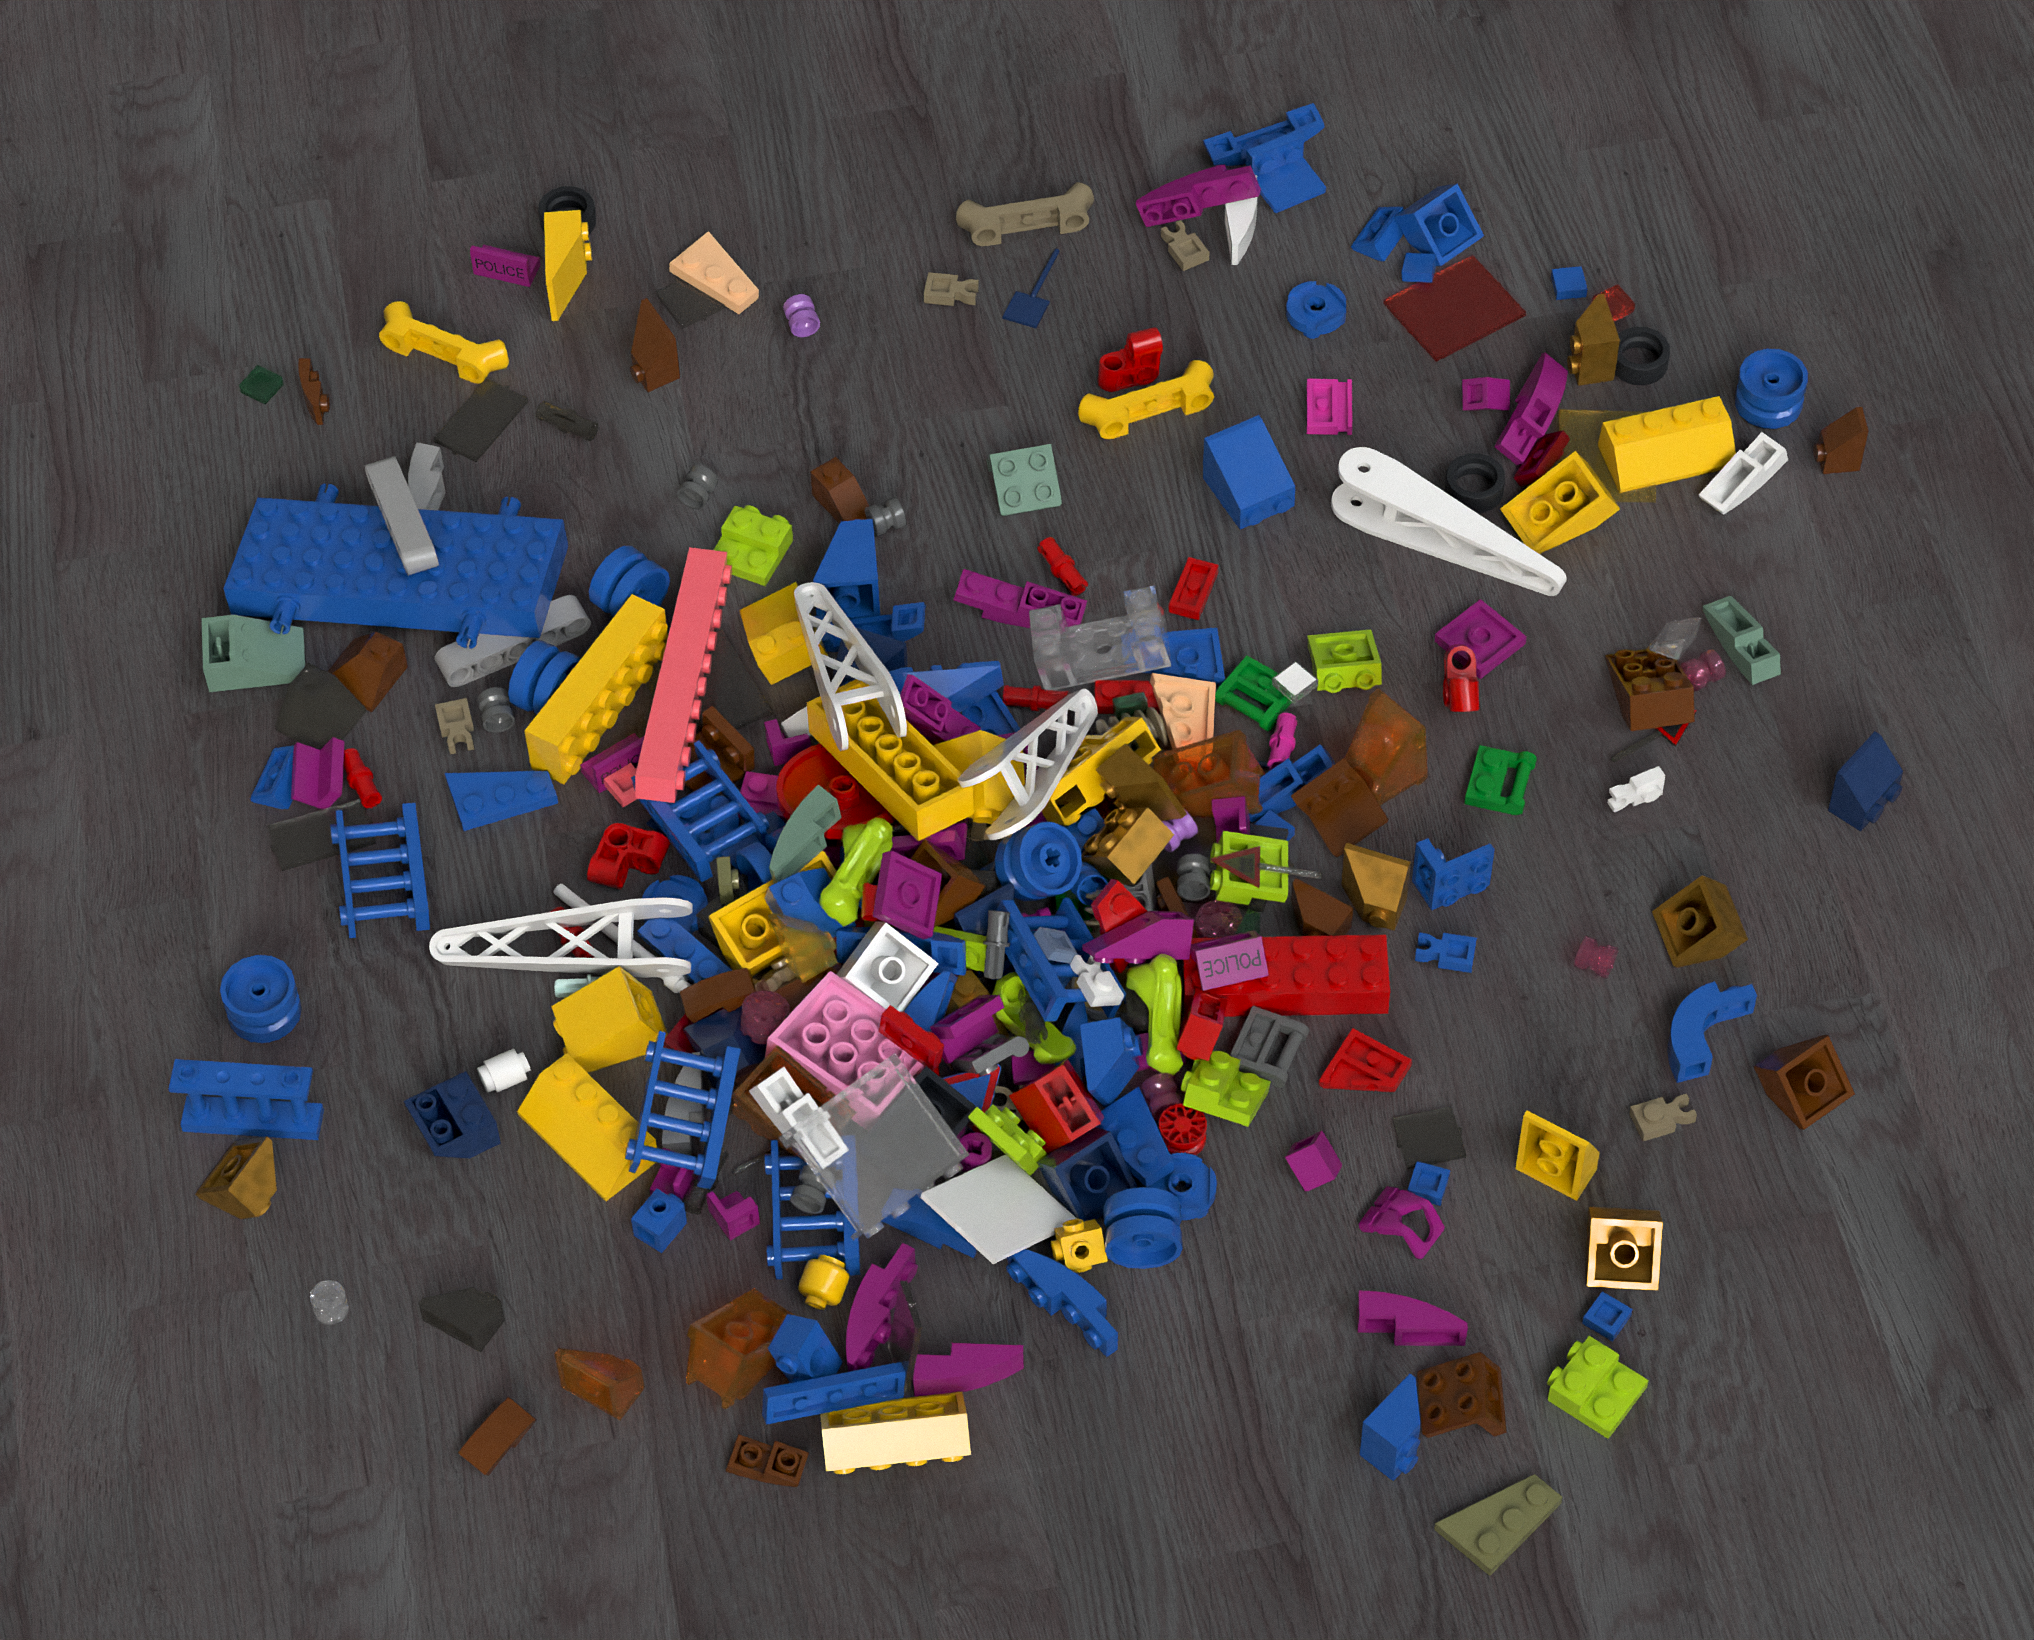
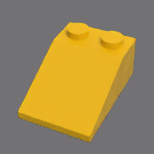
M581 210L544 212L545 274L552 321L559 320L587 274V261H592L591 242L585 243V240H589L588 222H582Z
M1574 451L1505 504L1500 510L1523 543L1538 554H1541L1595 529L1619 511L1620 507L1588 462Z
M797 582L739 610L755 660L771 685L812 665L795 606L794 591L798 587ZM812 626L815 634L817 628ZM821 640L818 644L821 654L828 656L824 644Z
M1526 1110L1523 1115L1515 1169L1577 1201L1597 1170L1600 1152L1590 1142Z

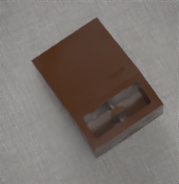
M1652 645L1644 650L1632 651L1624 649L1617 651L1615 654L1605 655L1621 714L1630 731L1695 722L1694 687L1668 646Z

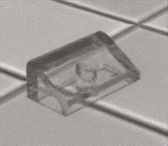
M1695 617L1667 622L1649 645L1650 651L1679 660L1696 638L1702 618Z

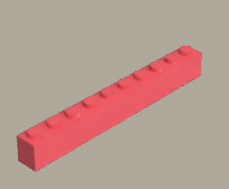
M689 547L635 774V798L675 803L677 791L684 790L686 771L682 769L683 766L689 767L691 747H688V743H694L696 736V723H693L694 719L699 720L701 715L702 701L698 699L699 696L704 697L706 693L707 677H704V673L710 674L712 654H709V651H715L717 643V632H714V629H720L722 610L719 607L726 605L727 587H724V585L731 583L732 565H727V552Z

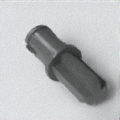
M988 910V929L986 941H983V944L987 945L984 976L986 978L1001 979L1003 976L1005 947H1010V943H1007L1010 912Z

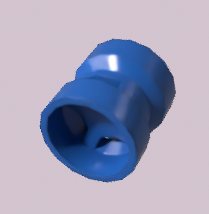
M1082 862L1079 879L1070 891L1083 904L1091 905L1093 901L1086 898V894L1096 890H1103L1108 883L1093 865Z

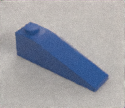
M999 661L962 663L957 669L943 670L941 665L930 666L929 671L914 672L912 667L889 671L899 694H901L907 675H914L952 702L951 707L957 712L963 711L1004 686Z

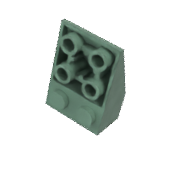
M239 615L202 618L203 671L209 692L306 682L304 629L290 626V631L287 634H283V625L281 633L277 634L271 630L270 621Z

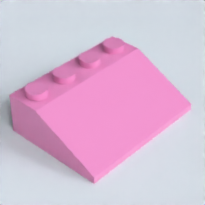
M832 971L818 983L768 1037L765 1060L777 1069L785 1067L793 1080L867 1132L872 1129L925 1068L923 1064L879 1032L881 1015L886 1009Z

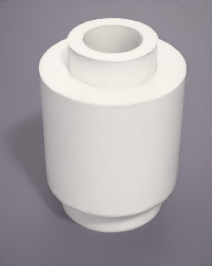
M514 1048L483 1061L484 1065L477 1068L487 1093L494 1090L498 1093L527 1080L526 1072L531 1071L524 1053L517 1054Z

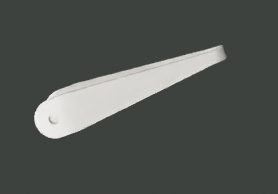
M1367 447L1350 449L1340 458L1338 474L1343 484L1338 486L1333 492L1331 507L1334 514L1341 521L1373 536L1547 596L1557 595L1564 586L1567 577L1559 566L1544 558L1399 461ZM1360 466H1365L1369 469V471L1363 473L1359 471L1358 468ZM1358 500L1362 505L1354 506L1351 504V501Z
M810 582L798 586L794 591L795 606L829 729L840 751L847 750L849 745L847 727L841 706L874 698L878 700L896 736L898 738L905 737L907 735V724L904 707L891 674L824 585ZM813 606L827 612L823 620L809 615ZM812 626L818 628V629L816 630L815 634H814V631H813ZM825 632L841 638L849 652L843 663L821 654L818 644ZM853 661L856 662L860 670L851 667ZM825 665L837 670L832 682H830ZM845 675L869 685L836 693Z
M1081 689L1068 694L971 764L958 778L960 786L965 788L978 784L1001 771L1012 791L1014 799L986 830L989 840H997L1020 830L1029 824L1046 806L1097 717L1096 701L1087 689ZM1068 710L1075 711V724L1073 726L1067 725ZM1045 729L1057 731L1056 747L1046 759L1037 757L1038 736ZM1028 745V754L1020 753ZM1011 760L1027 763L1026 784L1024 786L1010 762Z
M676 898L629 899L443 929L433 935L429 949L431 955L436 960L449 966L605 975L620 966L633 977L682 976L691 972V963L686 960L667 957L633 958L634 920L690 915L693 912V904ZM611 922H619L617 958H608L585 943L587 939ZM592 925L577 937L564 929V927ZM553 929L570 940V942L549 957H524L507 946L526 931ZM498 934H507L500 940L492 936ZM479 936L493 944L478 956H471L459 948L473 937ZM579 946L596 958H571L564 956ZM499 950H502V951H504L505 953H507V954L510 955V956H492V955H494L495 953H497Z

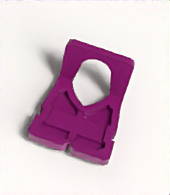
M1386 1186L1374 1202L1375 1207L1371 1206L1358 1224L1362 1232H1378V1234L1403 1236L1417 1259L1424 1258L1445 1228L1429 1200L1402 1189L1400 1191L1399 1188ZM1423 1209L1430 1227L1429 1236L1425 1241H1422L1412 1229L1403 1224V1215Z

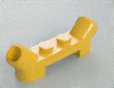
M403 301L393 302L384 309L386 325L380 331L379 337L382 343L394 352L408 356L414 348L457 365L460 378L477 384L482 383L490 372L505 369L509 364L505 344L500 339L476 344L464 339L460 335H453L440 330L432 324L422 323L413 319L409 305Z
M1193 360L1189 362L1182 377L1159 382L1153 386L1131 391L1122 396L1106 399L1088 393L1080 402L1078 416L1082 423L1095 426L1100 436L1104 439H1114L1127 435L1128 424L1179 407L1182 408L1185 416L1206 409L1214 399V394L1209 387L1214 373L1208 363L1201 360Z

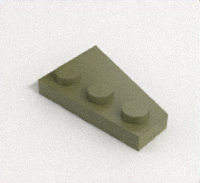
M1534 1474L1435 1523L1434 1530L1491 1576L1561 1505L1563 1497Z

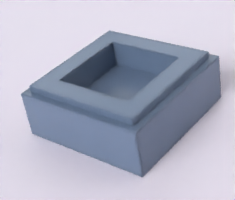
M1039 927L1034 933L1035 939L1048 960L1071 964L1074 956L1078 955L1065 931Z

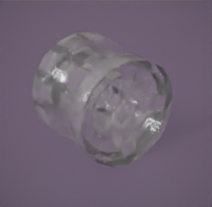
M333 1280L321 1281L311 1290L310 1301L318 1321L323 1324L332 1325L339 1323L347 1316L349 1304L345 1290L340 1283Z

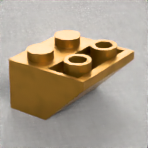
M1148 807L1115 809L1105 818L1103 822L1105 826L1101 831L1091 836L1083 846L1085 850L1081 854L1082 862L1093 865L1099 873L1109 879L1118 880L1122 885H1134L1172 839L1174 834Z

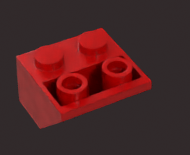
M1068 1059L1009 1095L1029 1129L1033 1130L1046 1142L1042 1148L1047 1154L1072 1142L1098 1126L1105 1118Z

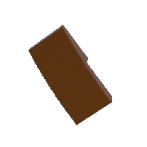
M299 358V377L305 404L315 423L323 425L324 412H329L330 410L329 394L323 393L318 370H313L311 358Z
M748 968L736 969L706 978L680 991L686 1016L693 1023L721 1007L730 1013L758 997L751 972Z
M508 1397L481 1424L458 1453L484 1475L489 1476L511 1447L515 1448L537 1419Z
M738 1434L726 1472L765 1483L798 1487L809 1452L775 1441L773 1446Z

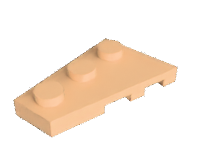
M709 231L670 262L669 271L737 314L742 313L759 297V289Z
M1152 673L1150 683L1153 687L1177 764L1210 769L1213 752L1216 683Z

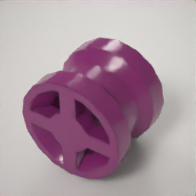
M976 1132L966 1134L960 1139L958 1143V1163L961 1171L966 1173L992 1161V1143L987 1136ZM972 1150L981 1151V1153H973Z

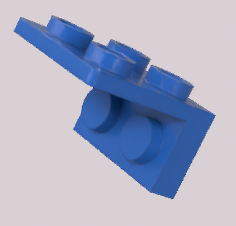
M1299 129L1246 150V166L1251 165L1254 174L1257 175V181L1261 188L1260 194L1275 213L1326 192L1324 183L1303 158L1304 136Z
M1427 838L1416 843L1412 882L1431 910L1441 906H1450L1459 898L1471 893L1478 894L1490 885L1495 849L1491 844H1488L1446 862L1439 848L1435 849Z

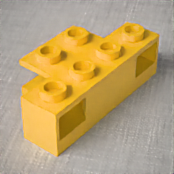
M1125 717L1103 735L1085 736L1074 755L1075 758L1071 760L1049 801L1042 810L1048 822L1069 826L1080 819V813L1087 807L1096 806L1105 799V792L1099 785L1103 780L1096 769L1125 743L1129 744L1135 739L1140 748L1134 752L1148 764L1153 761L1151 757L1161 749L1142 717ZM1057 804L1065 805V806L1062 807L1061 809H1059L1058 806H1057Z

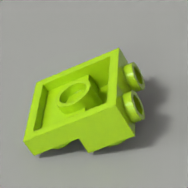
M746 505L744 508L734 506L721 527L722 537L714 550L727 552V565H732V575L766 587L793 542L792 525L780 515H774L772 518L761 515L760 511L751 505Z
M1371 630L1307 635L1317 691L1325 690L1336 693L1343 688L1357 687L1368 690L1375 685H1382L1381 660Z
M1223 831L1219 842L1212 845L1210 862L1214 863L1211 860L1259 848V888L1217 864L1216 870L1212 871L1210 878V890L1216 891V900L1249 905L1252 898L1285 903L1288 897V841ZM1255 854L1222 862L1241 873L1239 871L1241 870L1239 868L1241 867V863H1239L1241 860L1239 859H1251L1252 873L1243 872L1241 874L1254 881Z
M1212 1051L1209 1061L1203 1059L1194 1060L1192 1072H1186L1181 1086V1091L1186 1092L1183 1106L1249 1127L1269 1092L1271 1081L1262 1079L1253 1073L1240 1072L1241 1059L1231 1057L1222 1051Z
M992 1104L985 1113L976 1107L968 1116L982 1134L987 1136L991 1142L1029 1176L1039 1168L1037 1162L1048 1155L1042 1148L1046 1142L1033 1130L1030 1129L1025 1133L1020 1129L1017 1124L1021 1120L1007 1107L1000 1111Z
M1588 1336L1584 1343L1576 1341L1573 1344L1566 1358L1569 1360L1566 1367L1562 1369L1558 1366L1550 1375L1547 1381V1385L1550 1386L1548 1401L1609 1439L1645 1391L1649 1380L1618 1361V1353Z

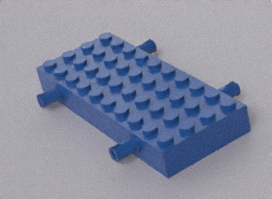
M322 484L319 487L315 502L257 498L223 588L231 615L272 618L270 628L277 634L281 633L283 625L282 633L287 634L290 631L292 620L459 632L456 638L457 644L467 648L468 641L471 639L469 649H472L477 645L479 634L540 638L566 556L568 541L563 519L517 516L521 503L514 497H511L509 506H507L508 497H504L501 500L498 515L418 509L434 546L439 566L408 576L379 506L335 503L339 495L338 489L334 485L329 484L325 493L326 484Z

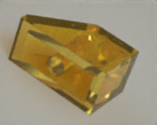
M776 913L768 915L787 966L802 983L838 963L833 952L837 946L828 931L822 932L812 922Z

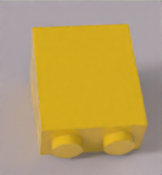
M979 730L933 746L963 774L971 764L1006 739ZM1011 760L1010 762L1024 786V763ZM1001 771L973 785L974 814L969 816V818H972L973 822L992 825L1014 799V795Z
M620 966L551 1006L556 1018L553 1021V1025L565 1043L563 1048L564 1055L568 1053L587 1073L643 1056L646 1053L648 1042H654L659 1031L666 1032L665 1037L668 1035L652 991Z

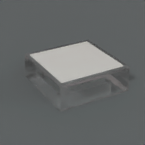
M1294 661L1272 678V685L1295 704L1318 687V679L1301 664Z

